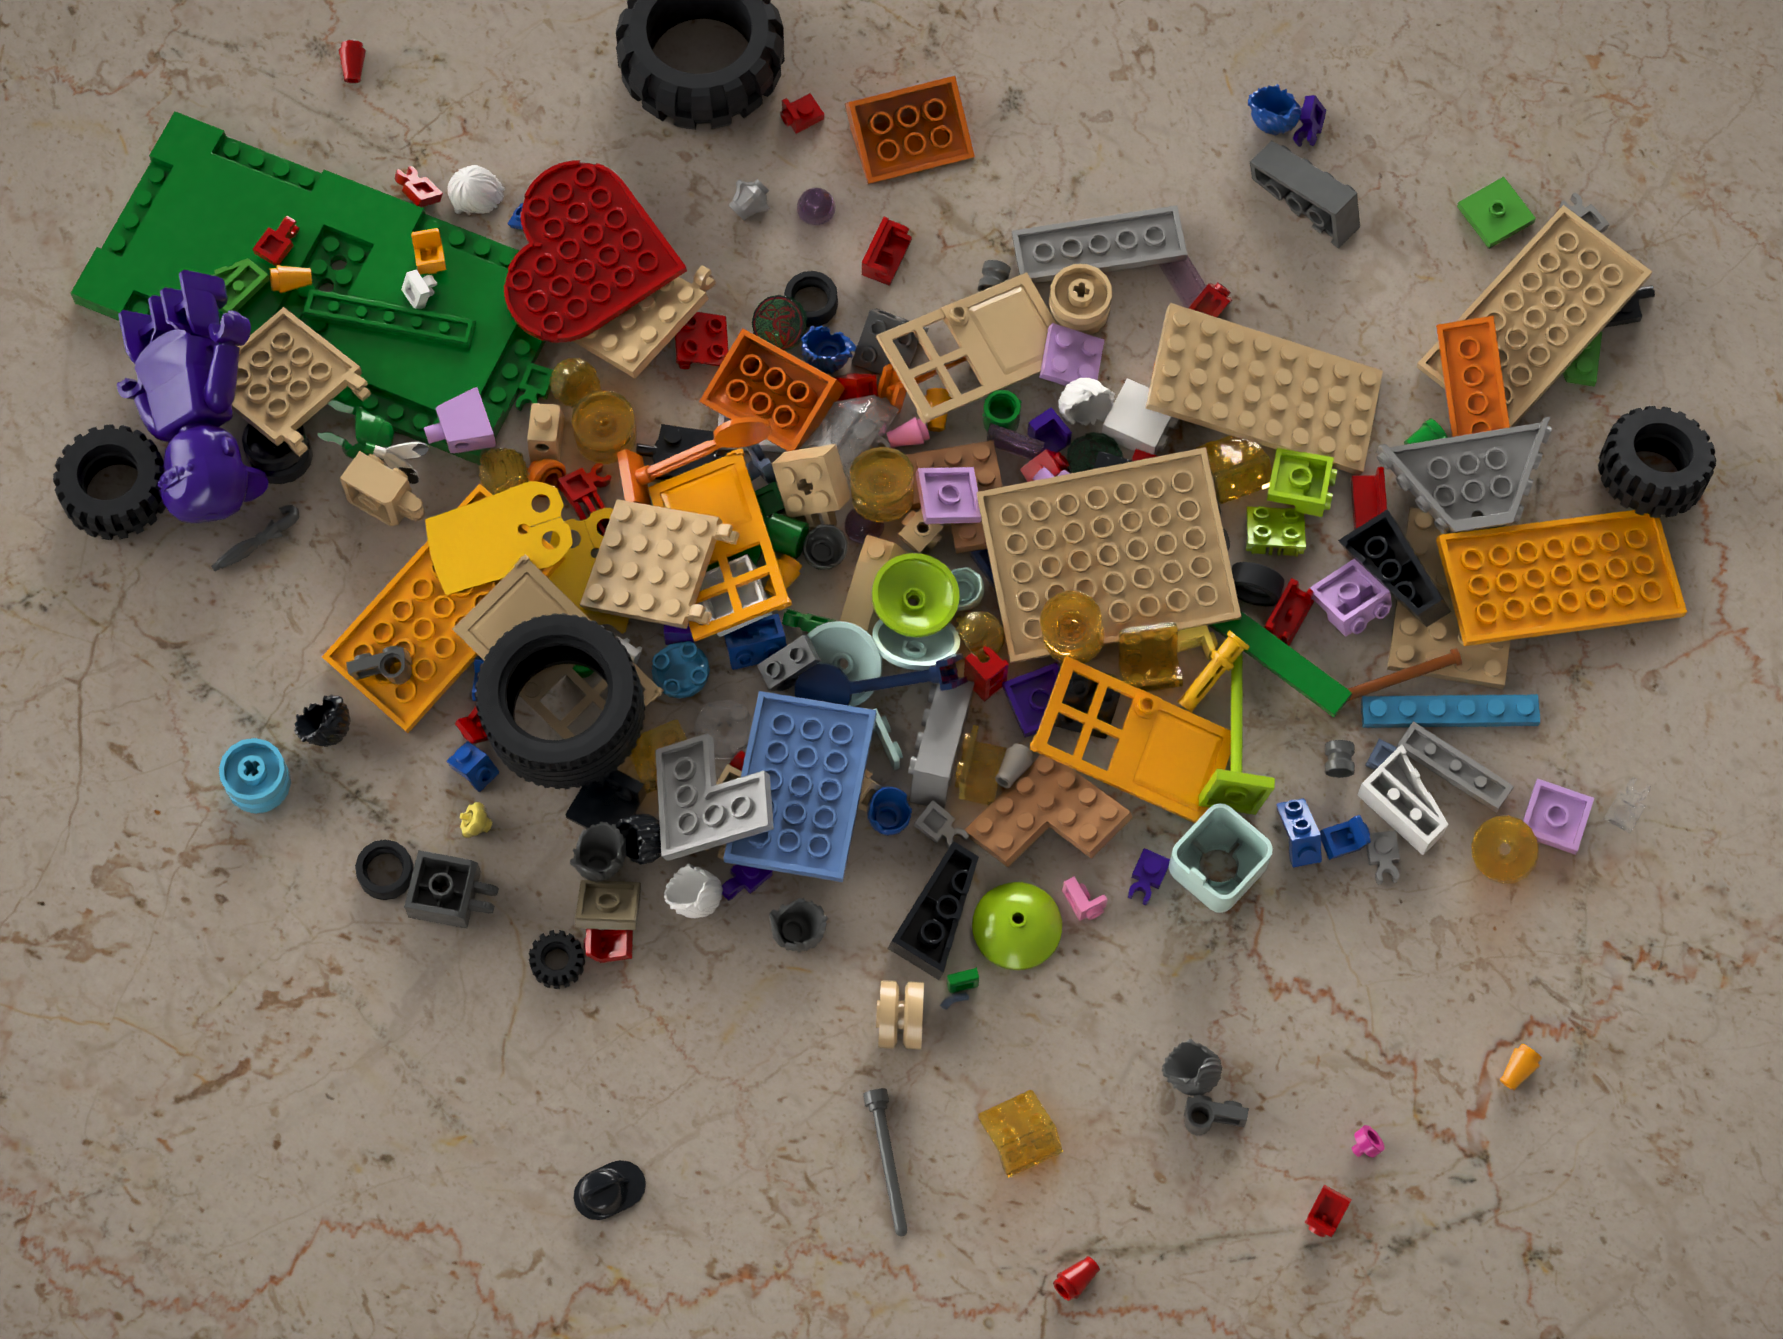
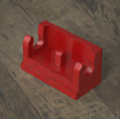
M885 216L883 217L862 260L863 276L889 286L891 285L912 241V236L908 235V227L889 220Z
M1293 578L1290 579L1264 627L1288 646L1291 645L1314 604V600H1312L1313 590L1310 588L1307 592L1298 588L1299 581Z
M986 646L983 647V651L990 658L988 662L982 663L978 657L970 653L965 657L964 676H967L968 681L974 682L973 690L984 702L1002 689V682L1007 681L1009 663L1005 659L1002 661L991 648Z

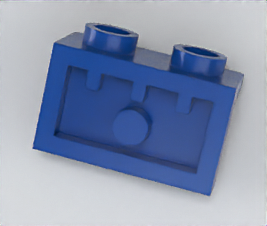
M779 614L767 616L724 635L730 665L733 670L757 665L787 646Z

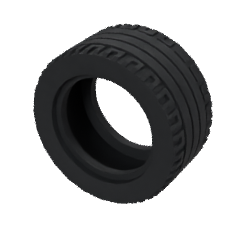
M565 613L533 617L529 621H523L521 624L515 625L509 632H505L496 641L497 643L489 649V653L485 655V661L480 666V672L477 674L478 682L475 685L477 690L475 692L477 714L493 749L503 764L507 765L510 771L515 772L520 778L523 777L527 782L532 781L537 786L542 785L544 788L554 787L559 790L560 788H565L566 790L570 789V787L580 788L584 785L588 786L594 781L598 782L603 777L606 778L610 772L616 771L617 767L625 762L626 757L632 754L631 751L635 749L637 739L641 737L640 731L643 730L644 711L646 710L644 694L630 654L627 652L626 647L621 644L619 638L615 637L613 632L607 631L603 625H598L594 620L589 621L586 617H579L574 614L571 616ZM575 664L589 668L599 674L608 684L606 704L598 719L584 732L567 739L546 740L525 732L516 724L515 706L518 696L525 684L540 671L555 665Z

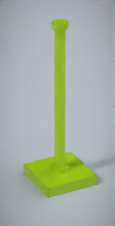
M1242 652L1233 663L1234 668L1231 670L1230 771L1216 769L1199 794V806L1210 808L1215 804L1221 803L1230 806L1236 812L1256 815L1274 790L1275 778L1242 773Z

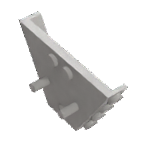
M1550 417L1544 418L1541 423L1388 447L1386 444H1381L1376 451L1378 454L1377 459L1385 469L1388 470L1390 468L1397 476L1396 481L1403 490H1409L1416 497L1415 502L1424 513L1429 512L1435 519V526L1442 534L1511 526L1513 521L1519 522L1523 513L1524 506L1519 504L1522 496H1528L1534 480L1530 479L1529 476L1532 469L1537 470L1541 462L1543 453L1538 451L1541 442L1547 443L1552 431V427L1547 426ZM1480 512L1482 516L1472 517V514Z

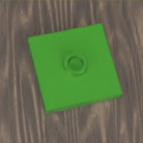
M1505 177L1459 201L1457 208L1489 249L1532 225L1536 220L1535 216Z

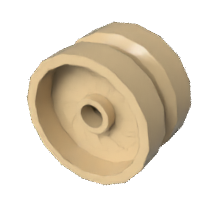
M1073 264L1063 268L1055 275L1050 286L1049 311L1057 325L1091 335L1097 333L1106 324L1110 315L1112 285L1108 277L1100 269L1088 264Z
M881 980L880 1000H877L876 1028H879L878 1048L894 1049L897 1045V1031L900 1029L904 1030V1047L906 1049L921 1050L924 982H908L905 986L904 1001L899 1000V985L897 981Z

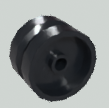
M248 423L242 436L245 454L252 468L266 473L270 484L293 482L304 475L310 467L313 452L303 425L296 431L304 437L302 442L307 446L308 450L300 457L292 451L285 441L277 446L251 424Z

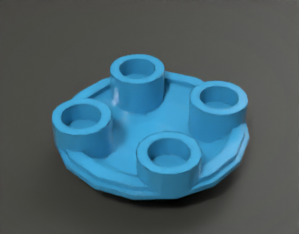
M686 641L684 643L670 644L653 657L651 670L653 682L658 687H661L664 690L663 693L669 697L679 699L691 697L701 691L708 681L710 673L708 659L703 651L693 642Z

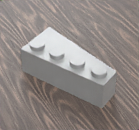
M968 681L954 689L941 691L940 683H937V686L931 685L928 702L932 703L931 709L925 708L921 725L926 727L924 733L918 732L915 749L919 750L918 756L911 757L908 773L913 774L910 795L911 803L928 806L933 800L945 809L948 786L950 787L955 761L958 757L962 734L964 733L972 701L974 682Z

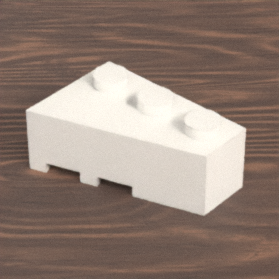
M1402 744L1360 786L1357 796L1422 855L1444 835L1448 823L1431 793L1427 792L1420 779L1419 772L1412 766Z

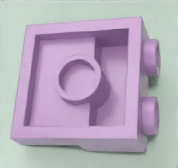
M1355 559L1310 587L1314 592L1312 599L1327 612L1328 620L1345 637L1352 632L1354 634L1361 633L1369 621L1375 617L1378 619L1384 618L1392 607L1390 591Z

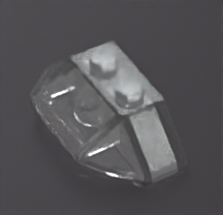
M875 395L834 402L806 448L836 444L850 491L899 409Z

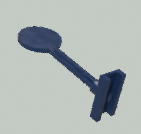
M963 653L952 654L936 661L935 666H930L927 670L853 682L849 681L840 668L832 664L818 663L799 675L795 684V697L849 706L852 694L930 681L933 684L940 683V689L944 691L954 689L967 683L968 680L967 676L958 677V670L956 668V662L964 659Z

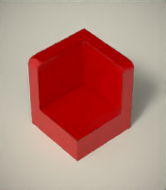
M850 373L833 377L845 387L835 406L859 408L878 403L876 375Z

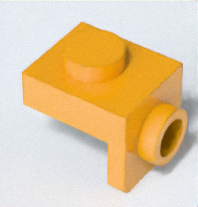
M434 228L412 232L411 237L418 273L420 275L434 274L438 271L446 270L439 229Z

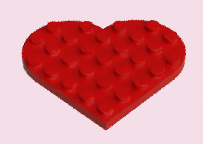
M572 160L548 168L527 189L522 206L521 224L528 244L516 254L508 267V274L504 285V296L511 316L525 332L543 341L555 343L572 342L582 339L603 327L687 272V268L624 181L614 171L599 163L591 164L580 162V160Z

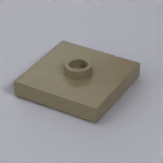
M581 880L575 915V928L636 930L641 882H592L590 880Z

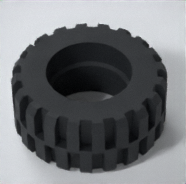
M1646 406L1644 410L1641 408L1633 409L1629 414H1623L1618 418L1617 423L1613 424L1602 447L1598 463V470L1600 475H1602L1601 481L1605 488L1609 487L1608 493L1614 500L1618 498L1621 501V506L1626 509L1630 507L1636 510V514L1643 516L1646 513L1650 514V517L1660 518L1661 515H1665L1667 518L1677 516L1678 512L1680 514L1685 513L1698 503L1714 473L1713 470L1716 466L1715 448L1712 442H1708L1710 439L1705 429L1701 431L1699 428L1700 424L1694 419L1689 420L1686 418V414L1681 411L1676 413L1671 411V408L1664 406L1661 409H1656V406ZM1650 451L1658 453L1670 460L1678 472L1666 473L1654 470L1644 464L1636 452Z
M114 424L104 425V429L101 430L93 427L88 429V434L84 436L79 434L74 437L75 443L72 446L67 444L62 450L64 457L57 459L55 464L57 471L53 474V482L56 486L54 489L66 515L72 520L73 524L79 530H85L87 535L97 537L100 534L102 539L112 540L113 536L118 535L119 539L129 538L128 534L135 531L136 534L143 532V526L146 524L152 526L158 520L156 514L163 513L166 508L161 498L160 488L158 487L159 479L164 474V460L151 439H147L145 434L139 430L132 432L129 426L120 425L119 429H115ZM127 465L138 471L137 479L132 488L118 498L100 500L87 494L91 479L100 470L108 466Z

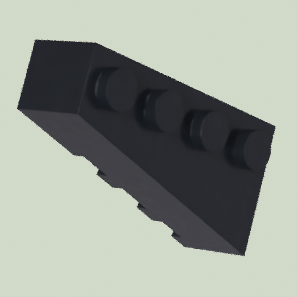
M1388 509L1338 540L1351 557L1357 560L1426 627L1452 612Z
M952 842L887 949L938 980L941 978L946 967L948 955L979 856L958 843Z

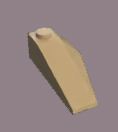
M866 535L840 621L853 623L863 628L872 636L873 628L880 619L872 603L874 579L885 563L894 557L907 554V551L894 542Z

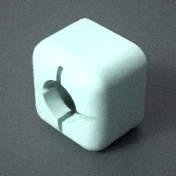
M1219 803L1211 806L1175 844L1169 861V871L1177 882L1210 910L1216 913H1223L1231 909L1265 872L1273 847L1267 837L1226 804ZM1239 843L1240 845L1232 856L1237 864L1235 878L1225 882H1215L1210 879L1206 881V877L1200 867L1203 853L1206 854L1213 850H1222L1229 853Z

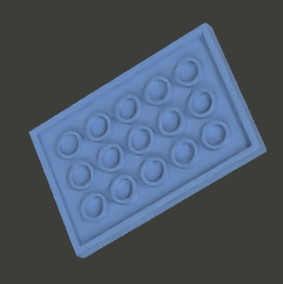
M759 691L741 777L760 771H765L770 775L774 829L727 843L723 858L725 863L837 882L844 881L877 715L876 710Z

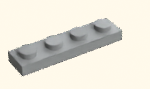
M1414 721L1397 744V748L1401 744L1404 746L1406 755L1496 813L1514 787Z

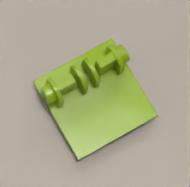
M1246 506V551H1251V554H1266V548L1268 547V555H1272L1273 547L1277 548V556H1281L1282 548L1283 555L1298 557V554H1304V549H1306L1304 514L1294 512L1293 508Z

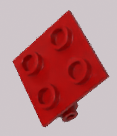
M696 312L675 335L676 363L680 369H689L692 363L713 366L721 365L729 352L726 316Z

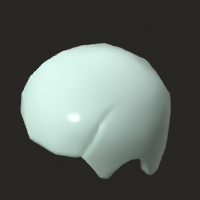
M969 567L953 569L951 572L956 578L960 594L957 610H971L980 604L984 596L985 585L980 574Z

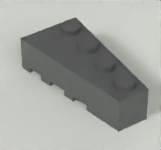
M1271 140L1250 161L1252 179L1279 201L1282 198L1286 199V203L1291 208V211L1297 216H1300L1302 213L1314 223L1312 228L1318 233L1327 232L1333 237L1331 243L1338 249L1360 228L1357 192L1351 186L1344 185L1334 179L1330 173L1323 172L1314 167L1309 160L1301 159L1286 146H1280Z

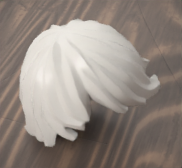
M478 165L459 169L448 183V196L456 214H461L462 211L466 212L468 216L471 213H490L493 208L498 207L497 204L504 197L502 192L505 190V187L502 186L501 182L489 170Z
M1076 379L1067 384L1064 391L1061 392L1060 399L1058 400L1059 412L1061 417L1071 425H1074L1076 421L1085 426L1090 422L1094 425L1097 419L1104 422L1114 404L1115 393L1102 386L1095 379Z
M690 863L685 867H681L677 873H674V877L666 885L667 889L664 892L665 902L670 904V909H675L677 914L695 919L712 914L722 899L723 889L720 880L707 870L694 867Z

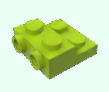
M1277 448L1267 501L1294 505V512L1323 517L1324 509L1330 510L1333 493L1327 492L1328 486L1335 485L1337 469H1332L1334 457Z

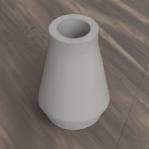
M1018 743L1008 747L999 772L995 777L996 782L1004 788H1010L1032 765L1033 753L1026 746Z

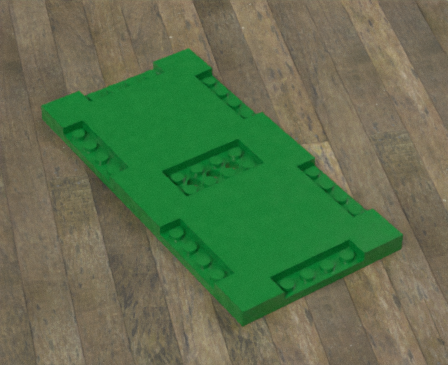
M174 111L149 155L151 160L149 166L102 248L96 247L70 294L75 304L118 321V314L123 310L151 315L148 302L149 297L152 295L160 296V290L164 287L182 290L179 273L182 270L213 275L215 274L214 270L224 266L230 267L236 262L247 258L265 271L270 278V269L276 268V266L254 254L253 247L268 227L276 231L283 219L288 216L297 222L295 225L299 227V231L290 239L294 246L280 263V266L310 268L312 285L279 293V291H272L271 282L268 281L237 311L249 319L251 324L250 335L283 307L360 366L362 371L360 376L367 381L368 385L365 387L370 390L371 395L362 401L347 386L332 400H338L348 406L363 407L370 414L385 418L386 421L392 424L395 432L447 453H450L446 440L443 439L429 444L424 427L439 423L436 412L437 406L477 387L496 439L520 392L519 385L528 363L536 362L546 342L531 336L519 327L511 316L505 301L504 285L508 274V267L519 250L427 215L422 207L325 169L320 173L230 138L220 128ZM438 228L444 251L446 270L438 271L434 274L420 275L422 278L432 275L437 282V286L431 287L435 292L434 295L428 297L425 308L420 310L473 319L476 321V328L470 349H464L306 319L303 316V311L310 289L319 290L326 283L334 286L330 293L413 308L401 290L406 273L417 270L411 233ZM342 260L346 262V266L341 270L331 268L332 264L336 261ZM219 310L220 321L222 315L225 314L221 310ZM491 448L450 454L482 466Z

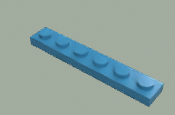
M1538 694L1362 696L1361 698L1362 728L1410 727L1413 721L1422 727L1539 726L1540 724Z

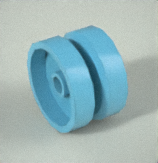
M257 738L241 740L232 745L222 756L219 766L220 781L232 803L241 810L255 814L268 812L279 806L287 797L291 785L290 771L278 748L270 742Z

